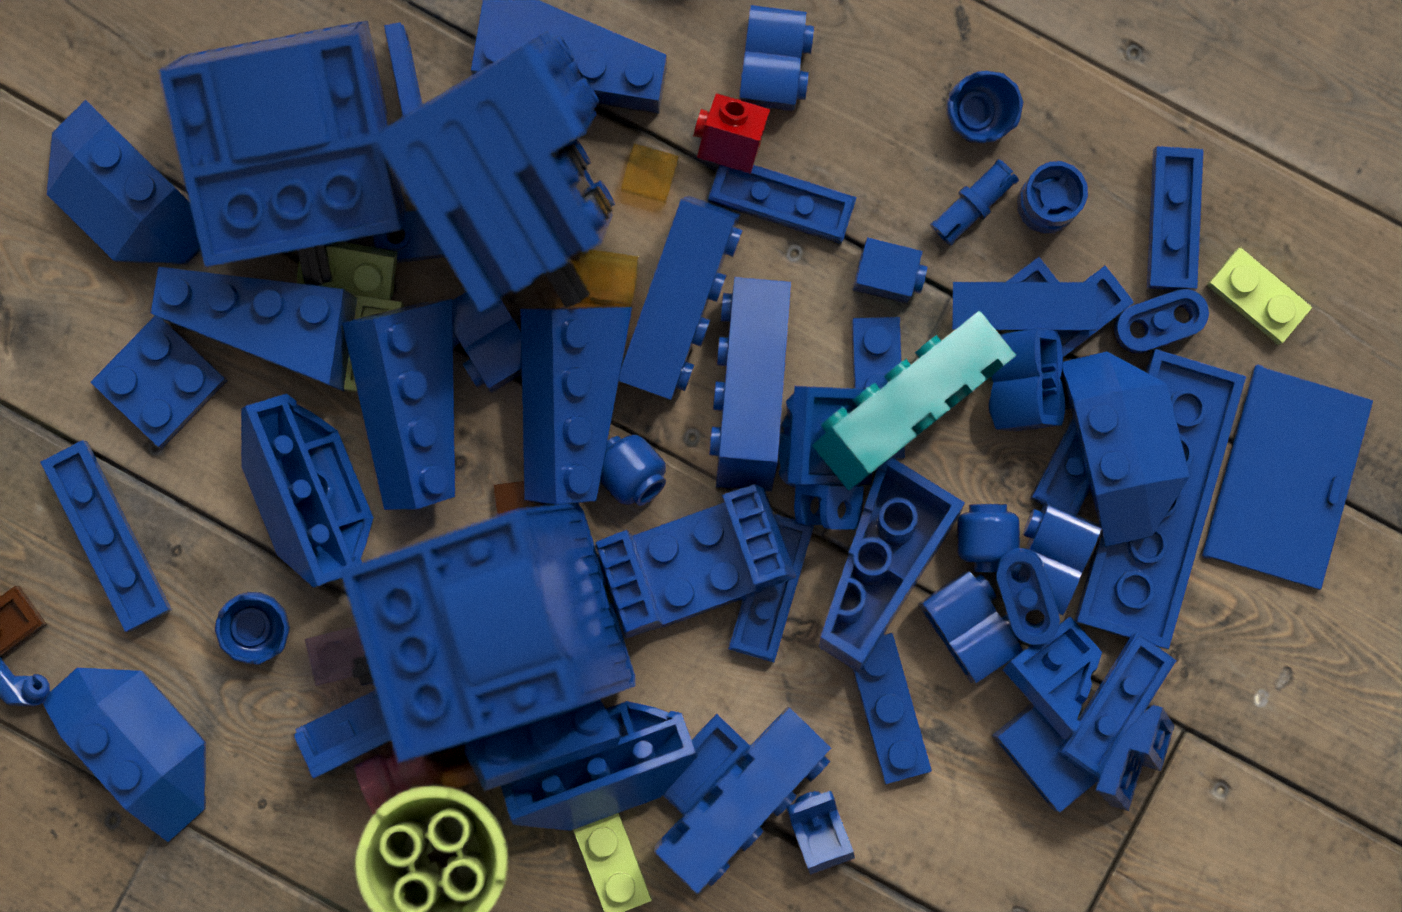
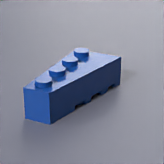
M483 0L471 66L472 75L548 31L552 39L559 35L564 39L575 59L569 65L570 70L577 81L584 77L588 80L598 97V104L659 113L667 69L666 54L539 0Z
M689 195L680 200L621 367L620 382L670 400L673 398L676 389L686 390L694 368V364L687 362L693 344L701 347L710 320L703 318L709 300L717 302L727 275L719 272L725 256L733 257L743 231L736 228L741 214Z
M158 267L151 314L343 392L345 390L344 385L349 352L342 322L354 320L357 297L339 288Z
M734 277L732 294L723 293L721 321L730 322L729 337H719L717 365L726 366L725 382H715L713 410L722 411L721 427L712 426L709 455L718 456L716 487L741 489L756 484L765 488V491L772 492L778 463L791 282Z
M452 299L416 303L342 322L384 509H419L455 497Z
M593 306L568 307L567 309L565 307L521 309L524 500L549 504L597 500L632 307Z
M890 457L877 468L820 637L819 648L858 673L861 671L956 523L964 507V501L893 457Z
M787 707L763 731L740 760L718 780L704 798L685 816L683 815L655 844V853L697 894L706 884L711 887L728 870L730 865L727 861L739 848L742 851H746L764 831L759 826L772 812L778 817L795 800L797 795L793 790L805 777L811 782L830 763V760L825 755L830 751L831 747L790 707Z

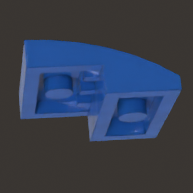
M1152 705L1129 727L1110 755L1096 788L1097 792L1110 806L1129 811L1142 766L1158 771L1162 770L1175 727L1163 707Z

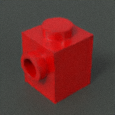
M716 93L710 111L701 109L693 134L694 137L701 138L697 158L751 174L770 109Z

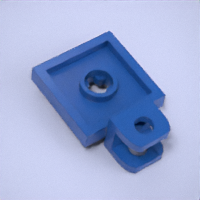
M795 386L788 483L796 484L794 513L798 524L822 525L824 528L832 530H854L857 528L862 514L864 486L858 485H871L872 473L848 491L812 445L826 433L820 425L842 407L848 413L855 410L857 406L853 400L866 389ZM817 497L819 508L813 514L810 506L812 500ZM843 501L846 511L844 516L839 518L837 510L839 504Z

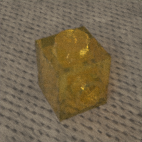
M589 249L586 252L581 250L580 261L571 260L590 292V295L582 299L580 303L610 307H632L633 309L639 256Z

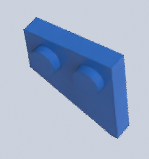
M1070 616L1060 623L1056 635L1050 641L1039 645H1031L1012 659L1004 667L1003 671L1059 735L1066 740L1079 727L1080 721L1077 720L1082 704L1089 696L1092 686L1091 675L1097 670L1102 651Z

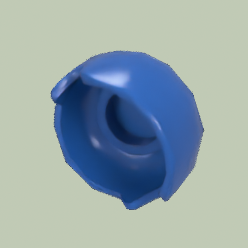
M980 71L966 76L953 87L947 100L946 114L952 129L967 142L987 144L999 140L1017 127L1021 119L1024 102L1018 85L1004 73Z
M262 592L238 594L226 602L218 612L215 624V633L220 648L234 661L260 665L281 654L285 648L290 630L286 610L274 597Z

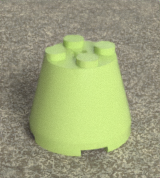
M444 786L414 788L386 802L377 810L367 824L356 854L358 884L372 912H489L503 890L508 871L506 840L493 814L471 795ZM435 847L446 852L456 850V854L447 860L448 867L443 868L439 861L431 862L428 854L435 850Z

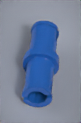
M998 159L970 188L964 186L958 192L960 198L936 221H933L930 224L935 231L938 230V236L948 245L952 246L955 243L954 241L979 217L985 219L991 213L989 208L1014 184H1017L1019 178L1015 174L1011 175L1013 170L1002 160Z

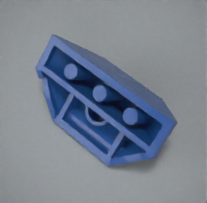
M87 100L52 132L47 195L113 261L187 264L201 250L190 202Z
M1107 351L1064 361L1062 374L1099 526L1102 528L1101 534L1104 546L1108 547L1152 537L1190 477L1167 383Z
M284 394L244 406L241 409V467L277 556L313 588L341 579L340 570L362 562L361 557L368 540L373 515L338 430L313 412L296 404L297 401L291 396Z
M76 668L48 693L43 705L60 737L126 811L165 841L170 842L206 809V741L143 671Z
M629 701L606 708L620 734L618 747L501 785L512 824L571 831L661 798L697 758L682 713L675 711L666 712L652 706Z

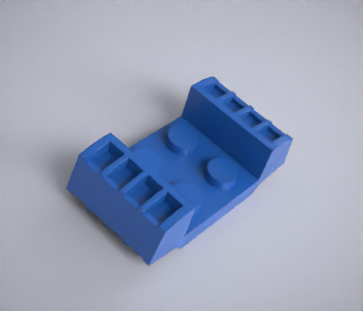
M756 484L722 495L724 503L633 536L628 530H625L595 543L606 585L625 639L657 628L673 625L796 578L765 488Z

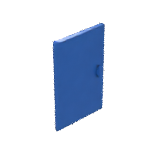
M1255 365L1202 556L1207 559H1217L1321 590L1373 400L1264 368L1262 365Z

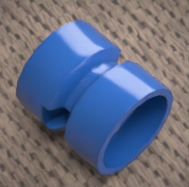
M1052 161L1039 166L1021 187L1017 198L1018 213L1022 221L1030 229L1040 233H1055L1066 228L1085 206L1088 198L1087 182L1083 174L1076 167L1066 162Z

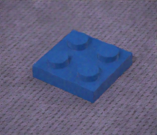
M154 316L90 383L155 445L163 448L228 380L165 320Z

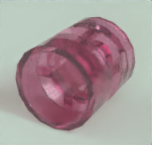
M392 748L391 758L389 759L382 754H378L355 765L359 785L373 815L386 802L403 792L424 786H438L425 772L423 756L426 754L398 762L395 749Z

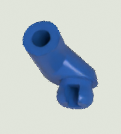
M0 657V698L2 701L10 706L35 707L44 703L50 692L48 680L39 674L15 676Z

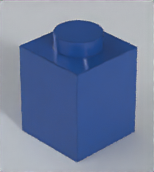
M867 237L863 245L853 290L907 304L913 292L921 294L928 266L920 264L923 251Z

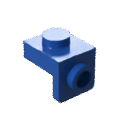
M818 791L809 792L798 797L794 804L787 806L790 823L810 875L855 859L854 851L838 813L832 791L822 794Z

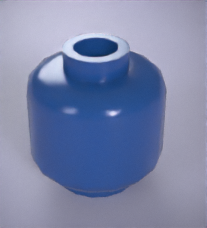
M630 435L622 439L619 436H614L607 441L600 483L619 503L624 505L636 503L638 506H642L654 499L664 488L666 483L664 478L666 463L644 438L638 435Z
M970 504L969 512H965L958 517V556L966 562H974L975 572H996L1000 558L1006 552L1020 548L1019 517L1013 512L1007 511V504Z

